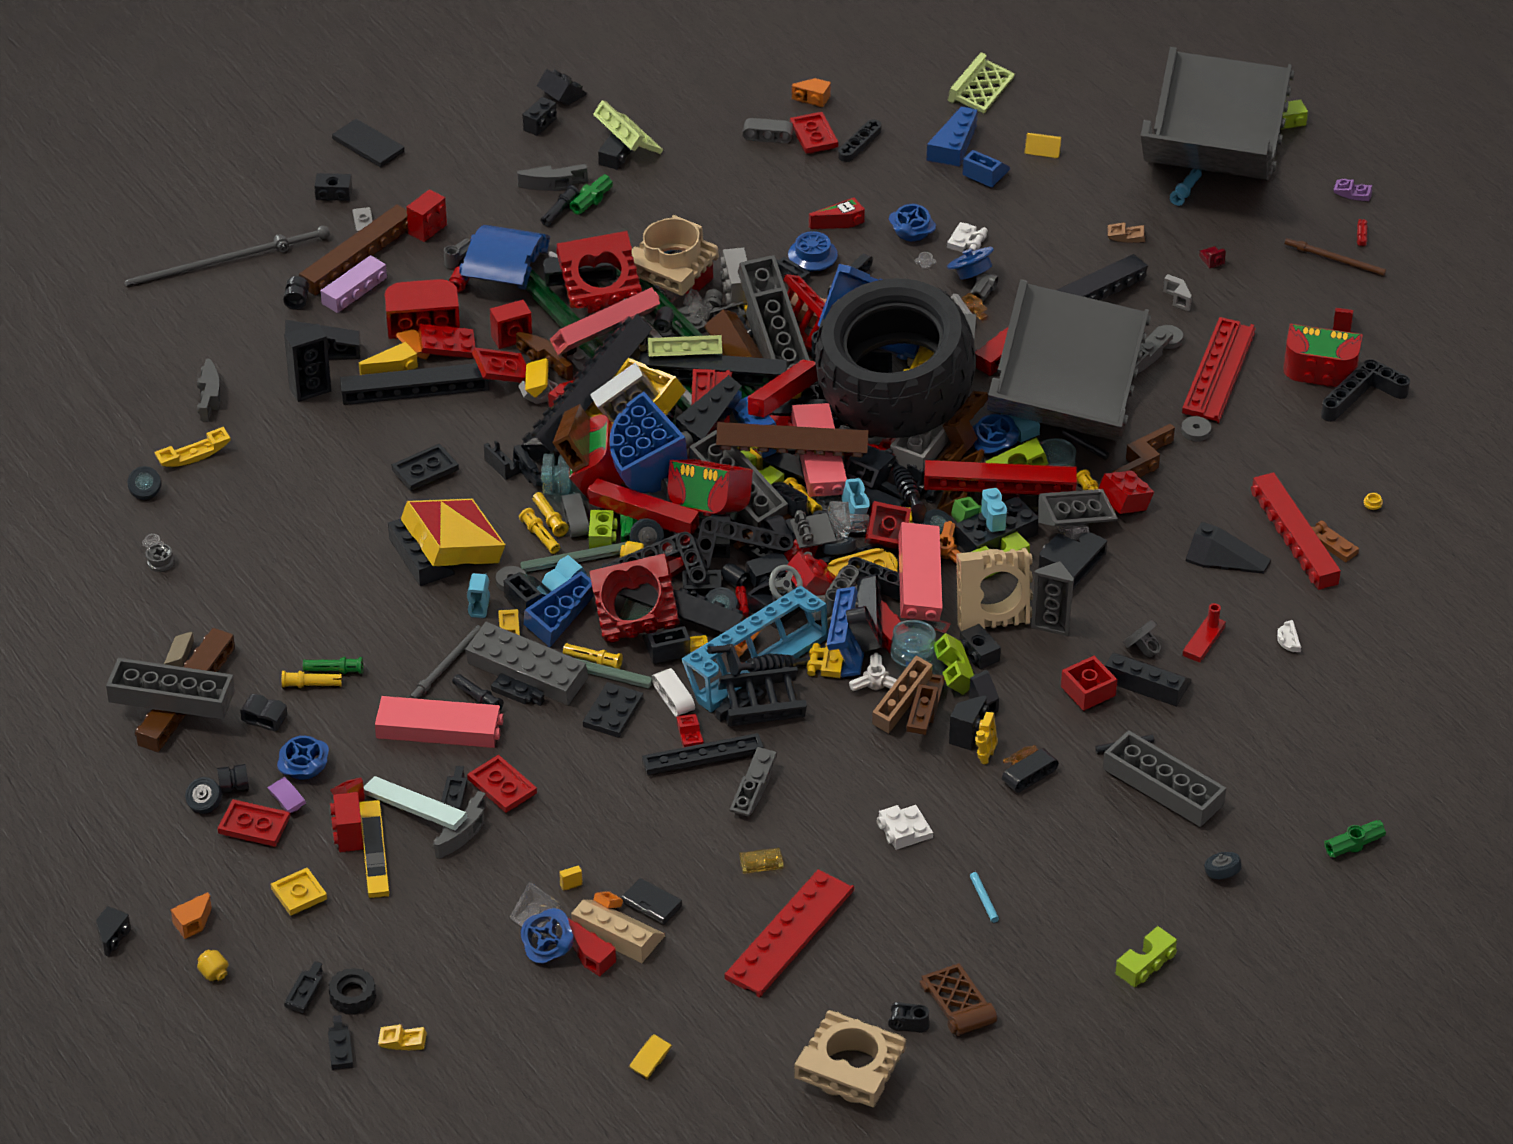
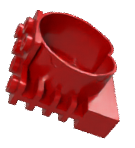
M627 231L557 243L556 252L571 308L579 309L585 307L588 313L595 314L623 301L625 298L641 293L642 288L639 283ZM600 263H609L619 269L621 275L614 284L598 288L585 283L580 277L578 270L583 266L596 267Z
M665 553L589 571L604 641L612 643L618 641L619 638H634L641 633H653L662 628L672 629L680 624L671 582L669 562ZM642 584H649L655 588L659 595L654 608L647 615L636 620L627 621L619 619L615 612V599L620 590L624 588L635 590Z

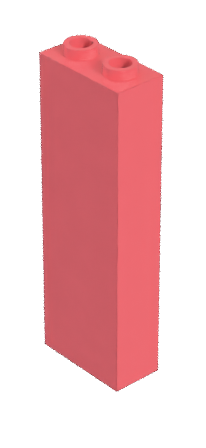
M649 288L560 329L550 338V341L557 355H560L614 330L613 328L616 324L623 322L628 316L632 317L638 314L640 317L649 314L660 304L659 296L653 288Z
M829 403L792 405L791 420L793 426L835 429ZM806 451V454H799L809 497L843 494L847 478L842 456H833V453L825 452V455H814V452Z
M902 522L898 535L901 618L939 622L942 612L939 526Z
M382 696L375 722V732L378 739L494 748L496 740L500 739L499 726L503 725V714H500V705Z

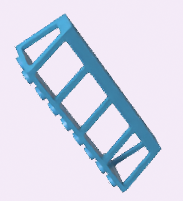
M800 585L683 657L682 662L698 704L712 712L720 707L723 699L728 696L727 689H718L719 679L710 684V679L718 674L719 669L722 676L731 673L726 670L721 656L723 653L708 654L707 648L709 646L727 644L736 646L746 640L751 658L773 653L793 655L796 659L810 651L814 643L821 644L828 639L827 604ZM797 607H801L805 611L808 623L786 636L780 618ZM821 610L822 627L815 622L812 613ZM775 622L781 639L757 654L751 636ZM692 669L705 678V687L699 690ZM748 670L741 671V673H749Z

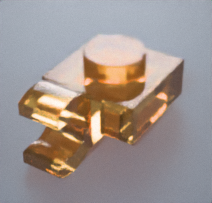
M971 293L961 298L970 312H974L980 320L987 317L984 313L987 307L982 305L981 299Z
M1036 745L1025 746L1010 755L1011 757L1005 758L1003 763L1011 762L1014 765L1038 751Z

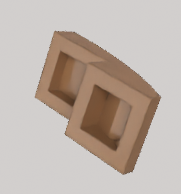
M1125 222L1108 225V239L1130 243L1145 242L1144 225L1126 228Z

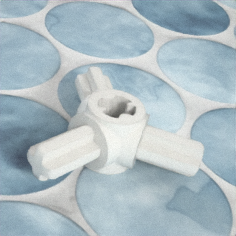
M874 653V655L870 656V665L867 671L863 673L862 677L850 681L849 686L852 691L866 686L879 690L884 686L891 688L897 679L889 676V672L885 671V667L882 665V656Z

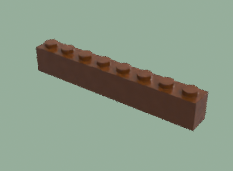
M395 205L300 272L299 276L305 278L309 283L308 292L315 296L318 295L323 288L408 230L407 210L399 205Z
M717 422L716 446H719L720 450H731V447H738L739 451H750V448H756L757 452H769V449H774L776 453H788V450L795 451V454H806V451L814 452V455H825V452L833 453V456H844V453L852 454L851 457L861 458L863 454H867L868 430Z
M212 628L204 636L200 646L196 647L191 658L185 662L184 667L218 672L235 649L234 634ZM152 709L151 712L147 713L142 724L136 728L137 745L159 752L187 714Z

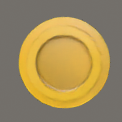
M1369 493L1364 498V506L1368 509L1377 510L1382 507L1383 501L1379 494Z

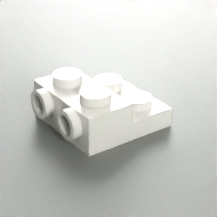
M896 805L879 811V817L877 818L878 826L884 830L887 841L892 843L895 850L933 838L931 828L916 805L901 810Z

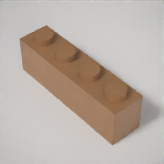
M915 656L874 709L872 724L890 733L913 703L918 685H926L932 678L933 665Z

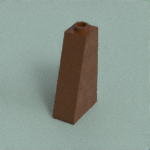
M580 404L564 412L553 440V444L572 472L589 465L590 418Z

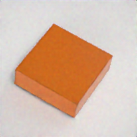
M609 891L595 893L593 899L607 909L622 907L623 903L620 897Z

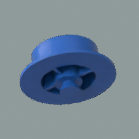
M814 231L805 232L799 235L795 243L789 248L788 258L808 271H819L835 263L837 260V250L825 234Z
M986 247L975 251L968 249L963 252V256L950 262L947 268L956 269L960 279L976 276L993 266L989 255L994 249L993 247Z

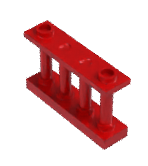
M786 274L783 281L789 288L787 292L789 300L791 301L795 293L799 298L793 308L795 318H797L804 303H806L808 308L798 327L806 351L811 352L812 334L819 330L820 326L817 325L825 302L800 276ZM815 313L818 319L808 336L804 331Z

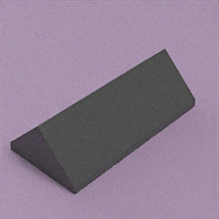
M1103 489L1042 493L1039 495L1038 523L1060 526L1117 521L1118 519Z
M1060 561L1035 571L1031 628L1069 636L1074 578Z

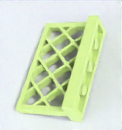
M980 53L951 87L947 101L954 103L957 100L984 114L1012 81L1015 74L986 60L987 55ZM985 67H988L993 71H986ZM999 75H1005L1008 78L1001 79ZM984 76L985 80H978L977 77ZM988 76H995L996 79H989ZM992 84H999L1000 87L993 88ZM976 85L978 89H971L970 86ZM981 85H988L989 88H982ZM984 93H992V96L986 97ZM969 94L970 98H965L962 95ZM973 94H980L981 97H974ZM977 102H984L985 106L983 107L977 104Z
M601 101L593 115L633 151H636L639 146L659 154L662 153L663 149L625 114L617 112L606 101Z
M722 335L648 338L647 350L649 356L722 354Z

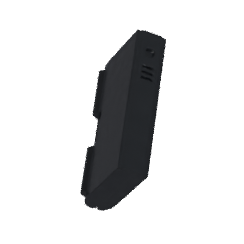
M639 878L621 898L624 904L661 924H665L682 907L681 899L642 878Z

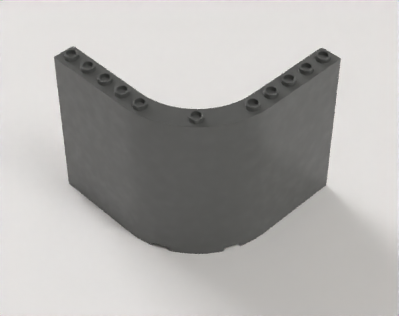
M1170 47L1154 126L1155 134H1152L1151 121H1143L1141 143L1144 161L1269 180L1276 169L1277 161L1274 160L1277 146L1282 143L1283 134H1280L1281 128L1285 127L1286 118H1283L1284 112L1288 111L1289 102H1286V98L1291 94L1292 86H1289V82L1293 80L1295 70H1292V64H1288V68L1177 52V47Z
M1020 279L997 371L1000 373V378H992L987 410L1118 441V438L1122 439L1128 415L1125 414V406L1128 395L1132 396L1134 385H1131L1132 378L1137 376L1138 368L1135 365L1137 360H1141L1143 350H1139L1141 343H1145L1147 333L1144 332L1145 325L1149 326L1151 315H1148L1149 310L1141 311L1027 284L1026 280Z

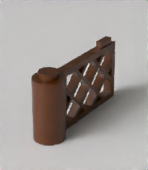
M960 963L921 976V987L925 992H930L948 1018V1028L951 1033L959 1036L997 1022L995 1008L990 1002H986ZM957 971L960 974L959 979L949 976V974ZM936 979L941 980L940 985L932 984L930 981ZM949 982L956 985L953 989L945 987V983ZM960 985L969 987V991H961L958 988ZM940 993H948L951 996L949 999L940 997ZM955 995L965 997L964 1002L953 999ZM973 999L979 1001V1003L973 1005L969 1004L968 1001ZM950 1005L959 1007L960 1010L951 1013L949 1007Z

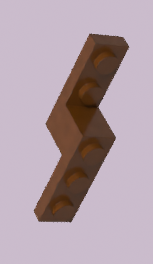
M973 391L966 402L959 407L955 415L945 422L943 428L951 444L936 461L958 462L967 450L973 446L978 437L969 421L974 418V415L988 401L987 392Z
M1168 424L1128 444L1126 459L1130 463L1112 471V473L1130 470L1141 478L1158 469L1160 454L1156 450L1174 441L1175 427L1172 424Z
M932 674V678L926 685H918L906 732L927 734L929 723H934L945 684L944 676Z

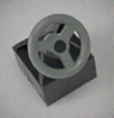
M789 565L776 567L768 579L748 593L749 611L755 614L794 590L795 587L791 583L793 575L797 581V587L800 585L803 587L799 572ZM781 571H787L785 577L779 578L776 576ZM797 607L781 617L782 624L802 610V608ZM775 622L770 624L772 627L777 629Z

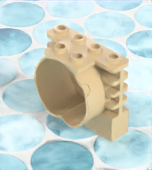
M675 215L648 226L643 233V241L639 244L640 248L635 246L632 249L637 275L640 279L681 296L695 284L694 278L698 279L700 272L704 273L707 270L706 266L710 267L713 264V260L716 261L719 258L718 247L703 240L702 226ZM669 250H682V251H683V252L675 253V254H666V253H663V252L669 251Z
M1021 548L1018 551L1010 549L1008 552L990 549L982 552L956 554L958 626L961 631L980 624L984 629L988 626L996 628L997 625L1007 627V624H1014V626L1019 625V623L1030 624V618H1032L1030 600H1033L1032 589H1030V583L1033 581L1032 572L1030 571L1032 555L1028 553L1026 548ZM995 572H1008L1018 578L1015 590L1005 600L995 604H981L984 592L980 584L985 577Z
M829 1010L825 1015V1019L821 1021L820 1028L815 1031L814 1038H811L809 1046H805L797 1059L794 1078L818 1086L827 1094L841 1095L846 1101L860 1102L874 1107L884 1090L885 1082L888 1081L890 1073L895 1069V1064L899 1062L901 1054L906 1050V1040L898 1034L890 1033L879 1027L871 1026L860 1020L852 1019L841 1013ZM856 1050L867 1053L875 1059L864 1067L855 1068L845 1060H833L830 1056L840 1051Z

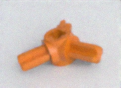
M949 521L944 523L942 534H940V556L942 559L950 558L957 564L956 554L961 552L957 550V545L954 544L955 524Z

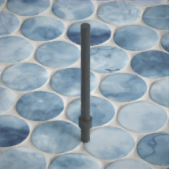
M477 625L425 680H421L409 698L418 699L422 694H425L431 688V684L466 649L481 626Z

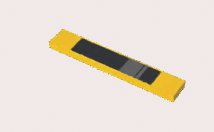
M380 800L359 802L369 898L389 896Z

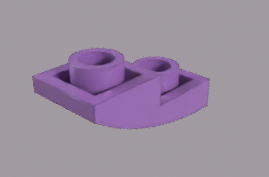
M1347 179L1337 180L1334 187L1335 194L1360 201H1370L1373 191L1372 185H1355L1354 180Z
M285 777L267 787L270 794L279 801L281 807L287 812L298 811L301 806L306 804L304 798Z

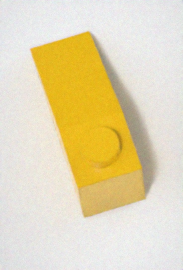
M406 342L359 362L360 375L413 370L418 367L417 353Z

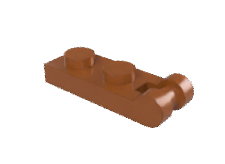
M1321 520L1316 523L1315 527H1311L1324 547L1345 563L1359 554L1357 546L1330 529L1324 521Z

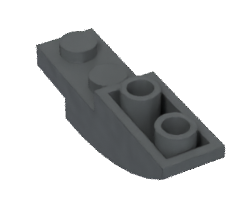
M586 164L553 170L550 165L517 171V185L525 189L543 191L566 190L569 185L588 182Z
M1158 326L1145 339V343L1140 344L1139 350H1143L1141 360L1136 361L1137 374L1153 364L1162 355V349L1173 339L1172 333Z
M206 359L205 365L201 367V378L197 380V388L200 389L201 403H198L197 413L200 414L201 421L204 422L209 421L212 410H219L221 403L219 377L210 359Z
M757 747L747 774L741 780L730 812L750 816L753 813L770 780V772L777 757L775 751Z
M478 791L474 798L469 800L468 807L465 810L468 818L456 830L443 827L442 833L439 837L435 838L433 843L435 858L440 859L458 850L481 829L485 823V793Z

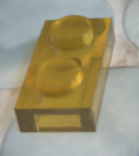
M780 848L739 853L742 873L783 868Z

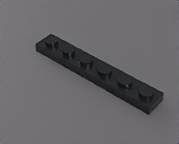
M756 733L643 755L642 762L646 774L651 775L753 755L757 747H764L759 734Z

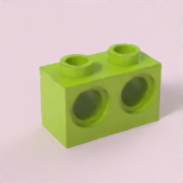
M591 510L589 549L616 543V531H613V529L617 530V518H614L613 510Z

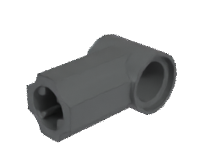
M466 238L455 246L450 245L444 248V265L446 268L455 269L460 266V260L466 256L470 239Z
M986 272L978 274L976 284L970 292V298L975 303L980 304V302H984L990 291H995L999 277Z

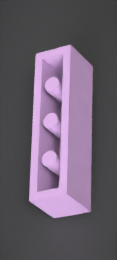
M370 255L321 290L322 304L336 313L340 312L387 278L386 264Z

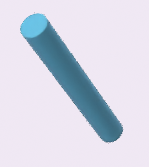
M971 873L970 878L991 922H997L999 917L978 873Z

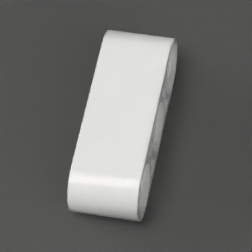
M671 668L652 675L655 689L674 716L677 717L695 710L692 696Z

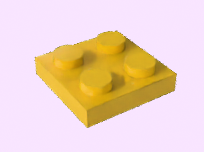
M308 867L271 883V890L290 916L327 900V893Z

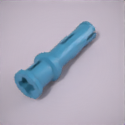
M1192 169L1183 183L1176 186V190L1170 194V201L1173 204L1182 205L1184 203V199L1190 195V189L1201 177V171Z

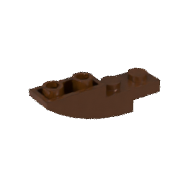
M516 333V346L518 350L525 353L530 360L538 361L547 358L548 366L555 370L559 376H562L567 381L573 378L572 363L567 360V351L557 355L551 341L528 333Z

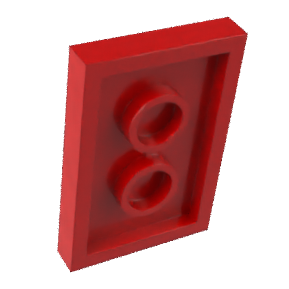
M823 112L790 118V122L794 127L793 130L806 154L838 147V140Z
M420 324L421 353L474 358L472 354L475 348L473 329Z
M474 348L472 351L483 378L517 383L526 382V363L521 353Z
M500 755L495 756L467 774L468 780L481 792L485 793L505 813L537 794V787Z
M232 799L217 828L218 834L276 847L290 819V812Z

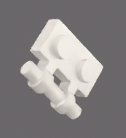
M960 222L947 242V248L959 252H964L965 249L978 250L981 247V242L986 239L988 230L983 227L977 232L976 226Z

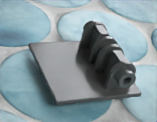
M799 510L796 512L795 519L790 520L799 549L837 542L827 513L806 517L805 512Z

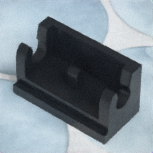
M496 440L494 441L495 446L493 449H491L489 443L484 444V460L505 480L521 473L519 462L516 459L512 461L500 450V444Z

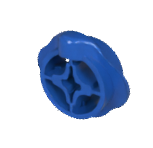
M918 204L904 205L889 216V222L893 225L896 234L907 241L921 240L936 229V224L931 219L928 210Z
M990 414L980 419L973 426L978 437L974 442V447L977 451L983 448L985 454H1002L1009 450L1019 439V430L1014 420L1007 415Z
M310 736L294 737L280 749L277 763L278 770L282 774L290 775L300 780L313 778L327 764L328 745Z
M551 908L529 917L524 922L521 928V939L530 960L536 963H546L556 957L563 956L570 950L573 944V932L567 915L560 909ZM550 920L544 927H537L539 923ZM557 923H560L563 934L561 938L556 936ZM533 933L538 936L537 949L532 944ZM540 933L551 934L553 938H544ZM551 944L557 945L556 948L550 951H544V949L547 950V948Z

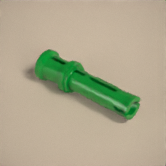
M342 657L340 660L304 659L303 672L340 671L342 674L347 672L363 674V657L358 659Z

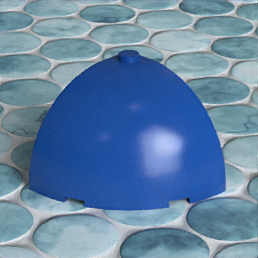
M645 392L629 401L622 413L619 412L611 428L610 450L619 476L631 490L641 493L661 491V480L669 477L670 460L687 459L685 436Z

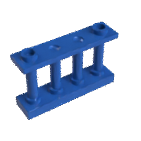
M856 587L837 589L826 644L828 650L839 649L843 657L842 677L860 675L864 652H862L846 619V610L855 608L858 593Z

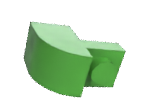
M971 497L957 499L953 504L952 518L958 523L981 513L982 506L978 505Z

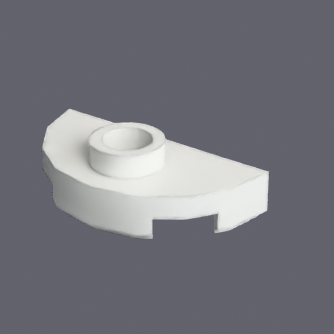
M1293 620L1284 622V625L1278 628L1277 641L1286 650L1301 652V645Z

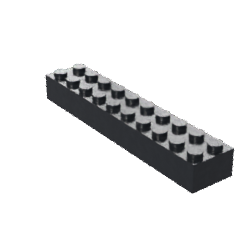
M638 314L632 317L628 316L623 322L616 324L613 328L615 330L614 333H610L603 340L605 344L603 346L600 345L593 352L595 356L593 358L590 357L583 364L585 368L579 370L573 376L575 380L572 383L569 382L563 388L565 392L554 399L552 408L549 407L542 414L544 416L543 419L535 422L532 426L534 430L531 433L528 432L522 438L524 442L521 444V447L524 451L528 452L529 457L534 462L550 454L555 449L553 440L564 412L579 404L586 411L593 402L590 394L613 378L625 361L650 333L652 328Z

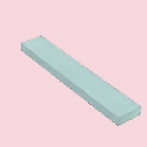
M376 776L364 786L365 795L453 830H456L468 818L467 813Z

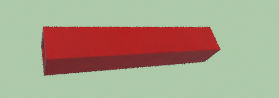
M801 360L748 396V414L766 417L818 381L815 362Z
M598 478L587 490L589 504L613 510L616 513L637 520L652 519L659 523L662 528L676 533L689 532L693 535L699 526V511Z

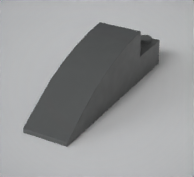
M775 255L740 262L738 275L748 302L746 316L763 358L787 360V370L801 360H809Z

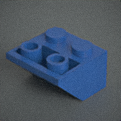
M974 150L963 159V175L990 187H993L1010 170V166Z

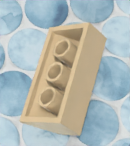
M582 900L571 913L572 921L578 922L583 928L595 933L605 942L611 943L617 952L640 963L644 962L665 937V933L615 909H607L594 900Z

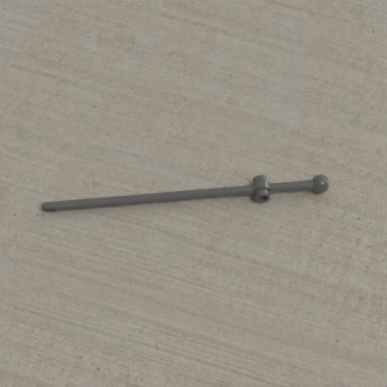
M324 225L320 226L317 231L290 238L278 234L274 237V242L125 280V285L131 286L275 248L280 252H286L290 244L317 237L326 239L330 236L328 227Z

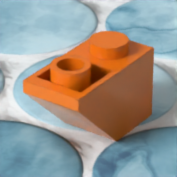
M814 78L792 85L793 100L823 107L831 96V82Z
M207 892L171 909L173 924L184 939L203 931L212 909L210 894Z

